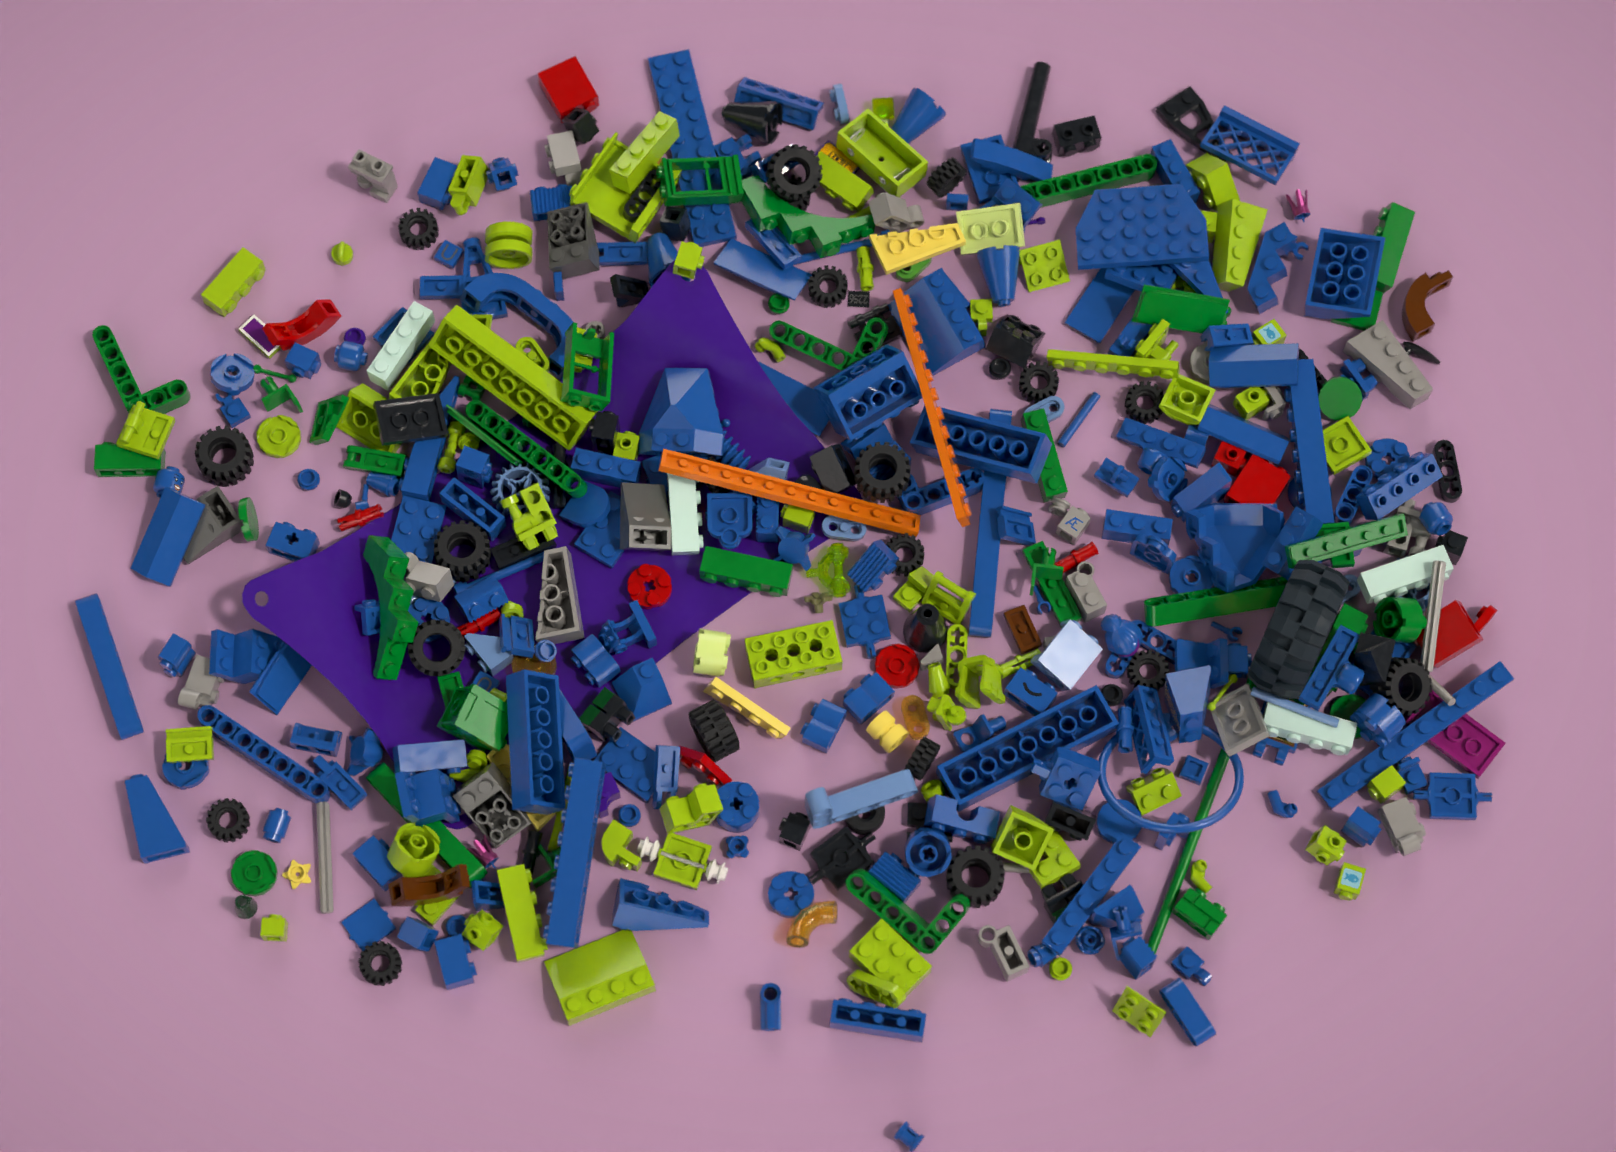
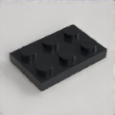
M439 393L374 401L373 403L382 446L445 438L448 436Z

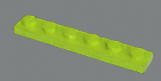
M1048 349L1047 351L1048 365H1052L1055 369L1066 367L1077 371H1085L1087 369L1095 370L1098 373H1107L1109 371L1117 372L1120 375L1131 373L1142 377H1150L1152 375L1160 376L1163 379L1179 378V361Z

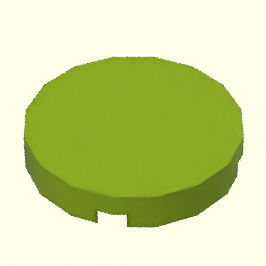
M277 415V417L265 419L260 424L257 431V442L261 451L267 456L285 458L292 455L298 449L301 442V431L292 418Z

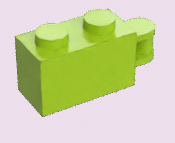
M462 155L448 191L452 196L450 204L455 209L457 215L466 214L469 206H477L488 179L486 171L490 170L480 156Z

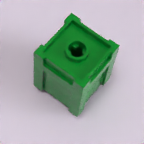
M471 684L469 687L456 686L437 727L459 740L465 739V743L482 752L492 749L500 751L501 748L504 749L507 743L505 737L509 731L507 703L475 684Z

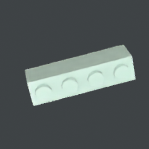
M415 301L411 304L367 369L371 382L389 391L435 323L432 310Z
M667 473L672 556L699 554V548H703V535L698 533V526H702V514L697 513V504H701L700 491H696L695 483L699 481Z
M1444 545L1360 573L1357 582L1366 603L1374 602L1378 604L1383 598L1393 595L1400 597L1408 593L1410 589L1416 588V590L1427 587L1431 581L1433 561L1436 560L1446 562L1444 581L1449 579L1454 568Z
M1270 702L1266 703L1263 712V719L1270 734L1269 737L1279 736L1286 738L1291 743L1301 742L1308 744L1313 749H1327L1335 755H1348L1352 748L1357 727L1356 722L1338 718L1340 720L1337 727H1333Z

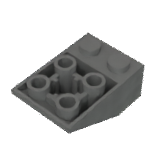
M584 202L547 212L549 269L553 273L562 272V279L599 271V249L588 203Z
M621 483V550L666 551L671 549V522L664 485Z
M219 486L196 499L206 506L183 557L187 564L192 563L242 532L241 526H243V523Z
M493 762L461 784L453 795V798L495 849L532 823L526 812L512 810L511 785Z

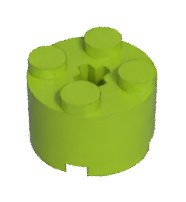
M407 823L398 829L387 854V859L404 877L422 876L428 873L434 864L440 850V839L436 832L428 826L423 825L420 827L415 826L416 823Z

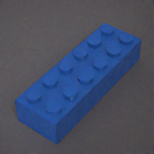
M924 405L910 444L916 453L940 459ZM941 407L944 414V419L941 421L943 426L946 425L950 435L947 442L948 445H952L955 457L952 458L954 463L1035 484L1038 483L1052 446L1045 433Z
M523 669L506 676L512 810L549 815L566 809L559 676Z

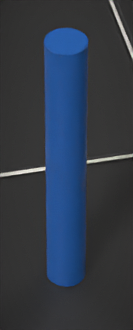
M1093 392L1057 442L1059 446L1064 448L1099 400L1100 395Z

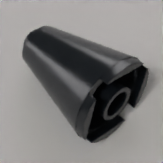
M776 101L729 102L722 109V118H724L725 123L764 143L772 144L780 133L776 130L778 124L782 125L783 106Z
M921 605L908 616L904 623L903 635L905 641L918 652L929 653L936 644H939L940 647L947 639V623L934 605Z

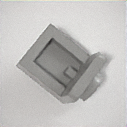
M1266 386L1264 389L1268 393V404L1270 407L1264 411L1263 419L1265 421L1270 418L1274 420L1280 417L1286 405L1284 395L1279 387Z

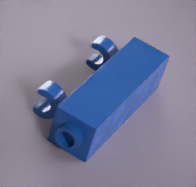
M1131 318L1110 347L1108 355L1133 357L1136 353V346L1142 339L1146 340L1148 338V332L1153 325L1132 322Z

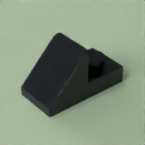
M618 274L610 277L613 295L616 297L618 307L639 304L649 291L647 281Z

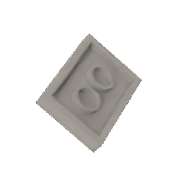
M1249 684L1221 697L1216 704L1215 710L1211 711L1223 746L1229 757L1270 736L1256 698L1250 695L1252 688Z

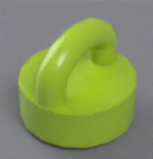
M343 241L332 248L331 255L336 264L343 266L353 260L354 255L351 246Z
M508 601V603L502 605L501 614H505V617L516 616L523 618V608L519 604Z
M931 780L922 786L921 793L928 803V800L936 794L944 796L945 788L940 780Z

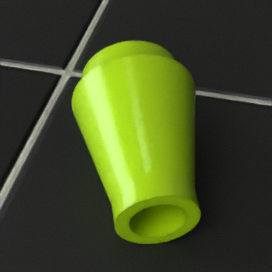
M940 662L928 665L929 692L935 698L942 697L943 694L948 695L951 687Z

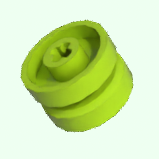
M504 221L491 224L486 228L485 243L487 245L485 246V261L489 265L501 269H517L528 266L532 262V229L529 226L518 222Z

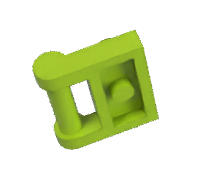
M937 571L921 603L923 605H934L943 617L954 624H961L976 593L971 590L968 592L945 578L943 573ZM940 584L941 586L945 587L949 591L964 599V601L962 602L961 600L952 596L948 592L939 588L938 585Z

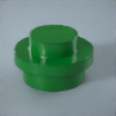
M773 294L768 300V307L775 314H783L789 309L790 301L787 297Z

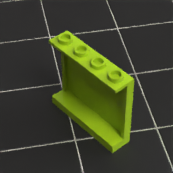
M615 132L611 138L608 137L605 140L602 152L595 154L591 161L592 166L583 171L580 183L578 185L574 184L569 192L571 196L569 205L573 206L587 202L591 218L636 243L663 205L664 200L660 198L658 189L636 222H629L624 218L625 204L638 186L631 194L613 186L609 169L628 148V146L617 140L618 133ZM656 163L651 170H655L659 164ZM682 170L673 171L675 186L680 179ZM653 179L651 187L653 188L654 184L657 181L659 182L660 179ZM647 192L639 193V197L643 200L651 198ZM636 204V207L630 210V213L637 212L639 205Z

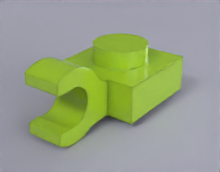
M970 299V317L974 323H977V329L981 336H987V322L993 321L992 299Z

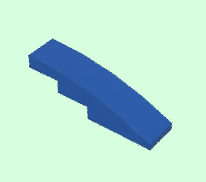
M977 138L973 139L970 159L1002 175L1010 173L1022 180L1030 178L1036 182L1052 178L1053 165L1038 157L998 143Z

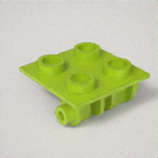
M1060 239L1019 250V264L1023 267L1028 292L1070 282Z
M1126 986L1112 1010L1119 1018L1126 1020L1149 1037L1153 1035L1166 1014L1164 1010L1128 986Z

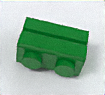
M1190 887L1174 907L1172 913L1206 939L1210 940L1225 921L1227 914L1224 912L1226 910L1219 903L1214 902L1212 904L1206 899L1207 895L1200 889L1196 888L1194 890Z

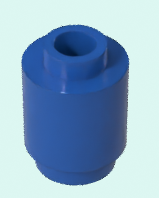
M281 808L269 811L262 831L264 832V839L280 843L285 838L291 821L288 811Z

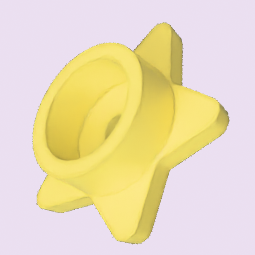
M295 860L291 861L290 868L282 876L291 881L292 889H296L301 883H311V879L308 876L311 864L301 865Z

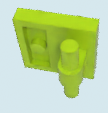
M1164 319L1158 325L1155 323L1148 332V338L1146 340L1142 339L1136 346V353L1133 357L1170 360L1172 353L1179 346L1176 341L1172 340L1165 349L1161 348L1166 340L1170 323Z
M137 401L136 405H133L116 444L118 447L159 459L176 420L172 416L144 408L145 403Z

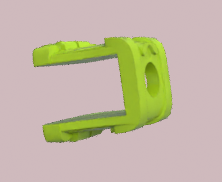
M978 655L965 658L959 662L958 672L960 678L958 687L955 688V696L960 703L964 704L967 708L980 709L979 676H981L980 690L995 703H1005V695L1002 692L1001 675H1004V671L1001 666L995 664L994 659L986 655Z

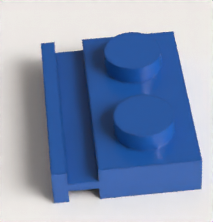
M1003 505L996 508L1000 516L997 517L1000 539L1028 546L1036 543L1033 522H1030L1032 513Z
M501 614L499 618L501 652L510 651L513 655L532 658L535 653L532 619L516 616L508 618L505 617V614Z

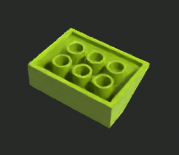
M621 930L544 961L569 1026L656 991L654 981L632 930Z

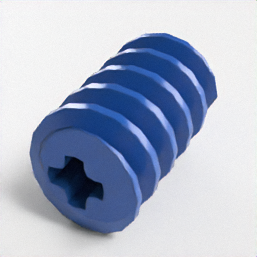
M732 436L727 439L724 438L723 457L715 456V459H722L721 463L746 469L751 456L743 457L745 449L737 451L739 443L730 444L733 440Z

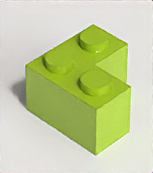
M1206 153L1186 164L1194 182L1203 190V200L1208 208L1217 211L1218 205L1231 199L1240 200L1226 162Z
M706 783L694 786L691 793L686 795V797L672 796L667 798L666 802L659 809L667 834L709 826L723 811L715 784L707 786Z

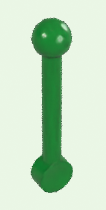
M258 364L253 367L255 374L265 373L287 379L291 383H294L297 379L293 374L285 375L261 368Z

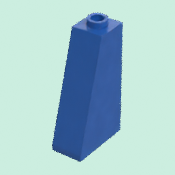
M137 774L131 776L129 780H125L142 861L146 864L190 853L187 843L148 775Z

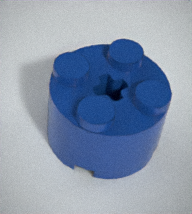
M1373 693L1350 716V719L1357 723L1361 730L1360 735L1367 742L1372 740L1379 746L1385 747L1402 730L1405 725V719L1395 705L1391 708L1386 704L1388 699Z
M738 781L723 785L717 790L723 807V811L715 818L717 823L732 833H741L749 830L757 821L760 813L759 797L750 784ZM735 804H738L739 810H735Z
M921 827L914 831L906 841V861L911 870L920 876L932 877L944 872L951 862L952 852L949 840L944 833L938 830L931 829V827ZM929 847L932 848L933 854H928L927 857L924 856L923 850H927Z

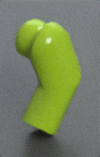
M763 337L755 343V349L758 352L770 351L777 363L786 358L776 341Z
M1199 859L1191 866L1190 879L1198 889L1207 894L1213 887L1204 879L1207 863Z

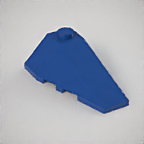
M619 879L612 913V926L622 930L628 929L633 931L708 928L709 911L686 901H673L668 897L669 894L661 892L660 895L648 890V885Z

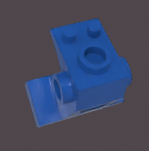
M637 600L629 603V609L632 614L629 618L616 624L614 621L607 620L602 625L598 639L608 653L620 654L626 651L628 646L641 640H645L649 649L657 645L656 637ZM629 628L632 636L619 639L617 633Z

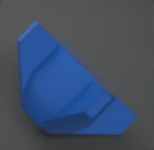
M779 526L775 531L781 539L778 546L779 554L773 560L779 561L783 559L788 563H800L805 571L809 570L811 567L808 556L809 542L814 539L815 534L804 535L801 532H792Z
M366 728L363 736H349V740L352 743L350 750L351 763L346 772L349 775L356 776L365 769L374 767L381 761L383 748L379 738L372 729Z

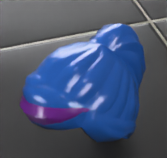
M1117 614L1106 615L1101 621V628L1105 631L1107 649L1123 657L1135 654L1138 651L1142 638L1141 629L1135 623L1121 619Z

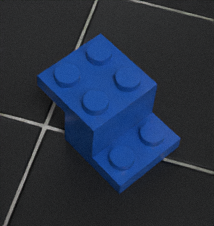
M218 629L211 631L209 674L241 684L254 682L265 669L283 640L278 636L255 629L238 634H231Z
M437 768L412 776L404 771L395 773L404 818L412 823H416L415 825L417 826L443 819L451 824L460 821L459 814L461 813V808L453 798L456 791L453 779Z

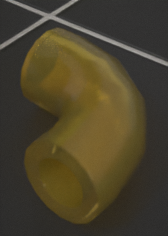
M825 901L814 903L801 910L791 921L786 937L787 944L796 948L806 947L809 944L810 935L815 928L824 924H836L838 917L837 902Z

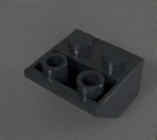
M1007 314L995 326L986 350L1024 368L1031 361L1045 333L1039 327L1032 324L1028 325L1022 322L1019 317Z

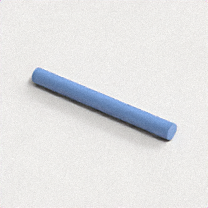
M1256 687L1252 688L1250 694L1333 727H1337L1340 720Z

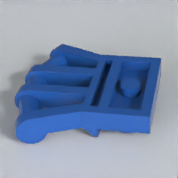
M1007 178L997 193L993 195L992 200L980 208L1020 203L1023 230L1025 232L1026 226L1040 209L1042 203L1010 178Z

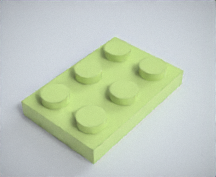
M1020 203L956 212L957 223L966 240V245L960 247L961 255L974 254L979 250L996 246V249L1003 248L1004 245L1025 247Z

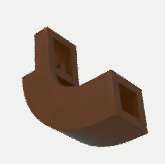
M1449 270L1444 273L1438 272L1430 278L1424 273L1410 286L1402 306V322L1412 342L1432 332L1435 323L1426 310L1425 299L1450 285L1453 276Z
M458 864L432 876L401 877L389 883L388 886L391 906L405 907L437 903L464 894L463 890L469 888L470 884L467 865Z

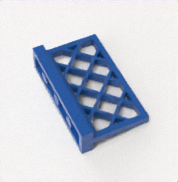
M1224 105L1218 118L1201 142L1200 147L1276 186L1289 163L1294 159L1300 143ZM1218 126H1221L1229 131L1220 133ZM1237 136H1240L1248 141L1239 142ZM1232 137L1234 143L1225 144L1223 138ZM1218 139L1220 145L1214 146L1208 143V141ZM1256 145L1266 149L1267 151L1258 152ZM1250 146L1253 153L1244 154L1242 148ZM1237 149L1239 155L1233 156L1228 150ZM1274 155L1282 157L1285 161L1277 162ZM1269 156L1272 163L1263 164L1260 157ZM1255 158L1258 165L1249 164L1247 159ZM1274 168L1277 175L1275 177L1267 173L1266 169Z

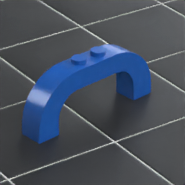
M505 273L482 275L464 288L460 300L474 312L478 313L489 302L496 300L506 301L513 304L554 338L557 349L548 358L549 372L559 380H563L565 331L573 321L556 303L551 302L540 290L535 289L523 279Z

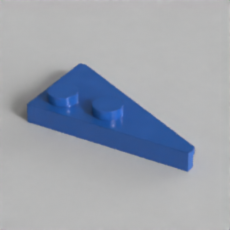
M1209 261L1168 264L1197 294L1223 298Z

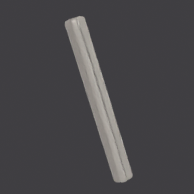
M1438 560L1433 561L1426 613L1427 625L1424 630L1420 662L1425 665L1424 669H1428L1429 672H1432L1434 667L1446 562Z
M318 802L316 808L320 911L323 914H330L334 911L330 806L328 802Z

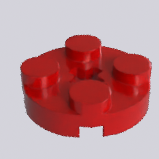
M642 564L632 572L628 579V594L632 602L637 600L642 609L648 610L658 606L661 607L669 600L672 594L671 577L659 566ZM646 583H654L655 590L645 591Z

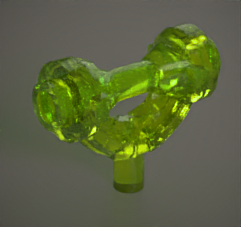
M843 543L831 544V547L827 548V554L818 562V568L807 570L806 577H818L820 582L828 588V592L833 594V597H845L850 592V584L843 576V563L848 558L849 548L844 546ZM832 563L834 564L833 579L829 576L828 573L829 566Z

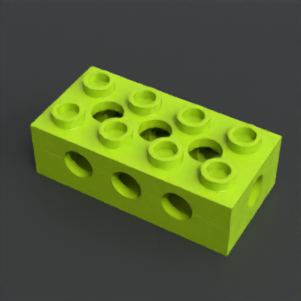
M833 620L744 638L754 689L842 670L843 661ZM817 647L820 651L813 652L810 649ZM796 652L798 655L793 657L789 653ZM768 657H775L776 660H775V661H768L767 658H768Z

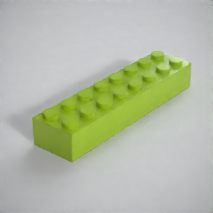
M458 305L443 318L428 345L569 451L583 437L590 425L591 419H594L598 412L591 411L589 408L571 406L568 403L561 402L563 383Z

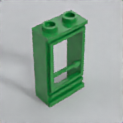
M738 155L666 159L665 157L662 158L660 165L656 168L657 179L661 180L659 195L664 200V206L740 203L744 195ZM708 169H719L722 190L711 189ZM705 170L708 190L676 191L673 171Z
M573 322L565 331L563 386L560 401L571 406H581L589 408L591 411L602 412L610 403L614 333L609 332L604 339L594 337L596 330L589 328L584 334L577 333V323ZM575 353L600 359L599 368L575 362ZM575 366L591 370L593 373L599 372L597 395L573 389Z

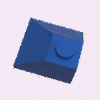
M653 657L631 667L612 682L618 697L623 699L628 708L633 712L635 716L633 722L672 704L664 680Z
M1131 884L1092 911L1089 919L1091 925L1108 928L1116 927L1113 909L1119 907L1120 915H1122L1121 906H1127L1131 923L1142 922L1141 918L1143 917L1144 910Z

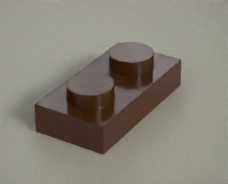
M1025 605L1004 612L1003 616L1021 655L1042 647V642Z

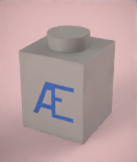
M1072 506L1057 526L1056 534L1072 545H1075L1089 526L1091 517H1089L1085 510Z

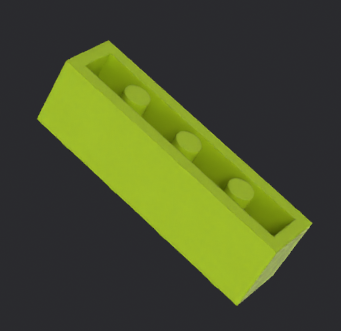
M660 111L655 115L609 169L613 186L629 194L633 192L680 136L677 119Z
M524 864L497 870L517 963L544 957V951L548 950L546 939L541 937L539 928L543 927L540 914H535L534 905H538L535 891L530 892L528 884L533 882L530 868L525 869Z

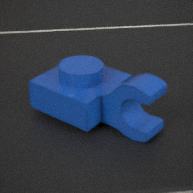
M1188 946L1171 963L1187 980L1194 976L1203 986H1206L1211 981L1212 975L1201 968L1204 961Z

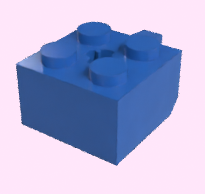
M1057 747L1052 759L1047 760V762L1034 758L1030 767L1031 772L1040 775L1039 791L1041 796L1081 811L1101 773L1099 760L1064 747Z

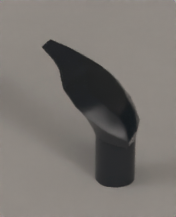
M1403 342L1404 350L1408 355L1413 353L1430 362L1440 364V361L1433 354L1412 342Z

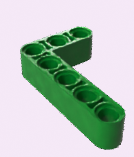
M880 318L870 319L862 332L853 354L780 320L770 325L769 333L775 340L842 371L869 355L863 352L864 344L872 343L873 350L871 353L880 349L888 333V326ZM875 323L882 324V331L879 334H873L872 326ZM784 326L785 334L777 337V327ZM798 335H804L805 342L801 346H796L795 338ZM818 344L824 345V352L821 355H816L814 352ZM842 353L844 361L841 364H835L834 356Z
M100 325L94 329L93 339L128 413H130L132 406L136 405L137 401L145 403L144 408L162 414L184 406L190 401L189 389L186 383L179 379L141 394L111 329L106 325ZM109 336L105 341H100L102 337ZM117 354L115 358L108 359L110 355ZM120 372H126L124 376L117 377ZM129 390H134L133 394L125 395ZM178 390H183L182 394L174 395ZM163 399L162 403L154 404L156 400Z
M864 869L855 870L846 880L847 889L924 954H931L936 951L970 909V901L966 896L962 894L955 895L929 924ZM855 876L861 878L863 886H857L853 878ZM871 892L879 893L881 901H875L871 896ZM959 902L963 906V911H956L953 903ZM889 907L897 908L899 916L891 915ZM940 919L948 922V929H943L939 925ZM907 922H913L916 925L917 930H909L907 927ZM931 937L935 942L934 946L927 945L924 938Z

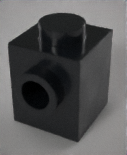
M578 107L562 120L567 131L572 130L574 140L583 144L590 142L600 131L596 125L595 117L589 111Z
M666 206L659 220L662 233L666 234L670 240L685 241L691 226L686 208Z
M1449 530L1443 536L1439 535L1435 547L1444 545L1451 563L1456 565L1463 553L1468 537Z
M790 812L787 818L783 817L778 829L781 831L779 843L800 851L811 827L808 816L799 812L795 814Z

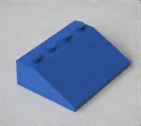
M1320 228L1305 303V316L1321 319L1370 317L1385 237Z
M943 268L923 277L904 292L905 295L909 294L913 306L909 308L911 313L914 312L918 325L915 326L916 332H920L923 344H920L921 350L926 352L928 362L925 363L926 368L931 370L933 376L985 348L984 339ZM894 299L888 304V307L906 339Z

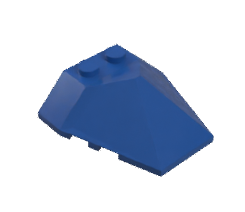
M707 368L664 369L639 432L638 455H660L664 448L679 453H697L701 456L723 457L724 431L721 427L719 411L716 407L714 390Z

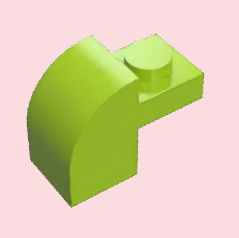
M614 819L602 837L604 857L612 867L619 860V864L629 871L633 869L637 872L642 865V860L626 849L633 839V832Z

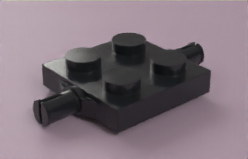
M846 826L810 852V856L816 862L819 869L808 877L810 882L814 885L825 877L838 891L846 885V880L852 872L857 869L867 870L871 867L874 861L867 853L865 846L876 840L873 833L870 831L859 839Z

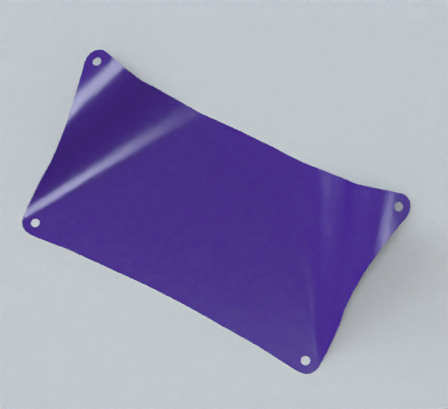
M674 260L629 317L613 331L614 344L610 403L602 410V413L603 411H611L619 415L620 433L630 431L639 436L640 429L664 369L707 368L714 390L716 407L719 411L720 423L724 419L730 420L729 427H722L723 431H727L724 438L727 439L732 436L733 440L730 444L739 443L737 451L745 449L743 457L751 456L749 465L745 470L752 468L767 458L790 462L787 481L795 482L801 475L809 474L820 484L821 481L818 474L811 467L810 456L825 449V447L795 415L761 368L725 306L708 271L703 266L702 269L697 268L695 279L690 282L685 281L680 275L673 273ZM593 358L591 366L599 368L600 359ZM584 369L580 373L574 371L573 389L597 395L599 372L593 373L588 369ZM519 413L508 420L510 424L552 455V445L558 442L538 427H527V425H524L522 422L523 418ZM590 425L578 443L570 451L566 449V462L570 469L576 448L593 451L591 432L589 431ZM514 433L509 434L507 440H510ZM481 440L477 450L489 454L490 463H492L491 470L493 471L489 483L485 482L483 489L462 481L460 482L497 510V504L492 502L494 496L490 492L493 489L492 481H497L496 473L503 475L501 470L503 467L510 470L509 465L511 462ZM530 445L524 447L523 452L528 451ZM638 455L637 461L641 462L657 455ZM546 457L539 461V465L545 462ZM715 459V461H717L718 463H721L722 459H720V460H716V459ZM641 464L642 472L639 483L647 484V476ZM456 467L455 471L450 474L443 472L437 474L430 502L444 505L441 502L439 493L454 477L458 480ZM549 480L548 487H550L551 493L547 494L550 497L547 503L557 523L555 527L558 537L554 538L557 544L556 548L566 546L572 556L585 638L555 644L557 652L554 659L549 662L539 661L535 653L532 658L513 655L514 661L493 676V678L500 681L497 690L507 693L506 676L523 669L559 676V689L577 717L580 718L589 705H593V700L604 687L617 695L612 682L631 667L652 657L655 663H657L682 642L699 631V628L702 629L751 593L745 587L738 586L737 588H732L722 582L708 583L703 578H700V567L705 546L773 560L779 554L780 537L778 536V542L776 543L757 542L755 513L752 515V532L750 535L741 538V542L736 548H724L720 544L719 539L712 537L708 532L705 512L707 508V493L711 492L704 482L699 481V488L696 491H700L701 504H697V513L702 514V526H698V533L703 535V548H699V554L672 556V548L666 551L625 550L611 569L575 547L574 543L585 528L567 522L559 516L564 508L554 507L553 482ZM587 481L603 488L607 494L612 491L621 497V488ZM579 482L573 483L571 489H575ZM855 486L840 493L841 495L863 500ZM505 487L503 497L507 498L511 495V492ZM566 492V505H567V503L569 502V500H570L571 497H572V496L569 495L567 492ZM752 495V501L757 506V496ZM667 499V505H668V511H669V499ZM779 502L778 527L782 526L792 532H800L789 527L783 526V517H780L785 503ZM401 503L386 512L384 517L373 520L323 551L252 579L245 585L242 593V603L250 616L292 647L347 698L380 739L393 762L392 748L397 745L459 740L437 727L440 718H442L446 710L437 679L439 676L426 675L415 668L408 654V644L397 680L379 679L373 675L380 633L364 635L361 612L355 610V605L362 604L363 600H379L374 574L363 553L369 535L392 539ZM447 506L440 531L442 533V528L445 525L450 527L451 522L455 521L456 524H460V520H463ZM816 512L808 533L815 534L814 539L809 542V551L830 539L822 531L823 520L829 515ZM510 514L505 517L507 526L493 542L489 540L490 549L516 538ZM830 525L829 529L831 531H835L837 527L835 525ZM541 538L537 539L539 544L543 542ZM458 545L452 549L450 554L456 558H466L475 549L469 545ZM492 553L489 567H485L486 572L483 575L481 573L478 574L479 578L499 571ZM434 554L432 564L437 565ZM783 559L779 560L780 562L788 563ZM543 562L498 580L508 600L522 606L523 618L532 619L534 646L538 643L536 641V632L538 631L537 620L540 610ZM642 564L656 565L663 568L671 577L672 594L669 600L661 607L658 606L648 610L642 609L656 637L657 645L649 649L645 640H641L628 646L627 650L620 654L609 653L619 665L621 672L600 688L596 684L591 685L584 676L586 671L582 667L578 669L572 662L571 649L591 634L598 639L602 625L607 620L614 621L616 624L632 615L629 609V603L632 600L628 594L627 583L635 569L639 568ZM472 577V578H469L470 581L467 582V584L470 583V582H472V581H475L474 578H473V577ZM646 583L645 591L655 590L654 583ZM452 587L441 602L449 611L450 623L457 628L467 623L468 620L454 598L456 594ZM263 591L267 594L268 603L265 606H259L256 603L255 595L257 592ZM502 605L500 606V608L497 607V611H499L500 615L501 608L503 607ZM430 615L421 617L424 622L432 620ZM499 620L485 627V631H478L475 634L500 637ZM629 628L617 633L619 639L632 636ZM443 636L431 643H424L423 652L431 661H442L450 652V644ZM466 648L460 665L451 672H460L463 687H469L479 671H483L477 663L479 661L478 657L475 654L471 656ZM509 731L505 737L507 745H509ZM465 743L466 755L475 748ZM486 750L484 753L488 755L492 750ZM467 764V767H465V768H463V769H461V770L470 769V767H469L468 764ZM447 770L441 771L450 777V774H447ZM454 780L457 790V788L463 783ZM466 812L459 815L460 821L451 824L445 819L440 820L446 827L453 829H462L474 823Z

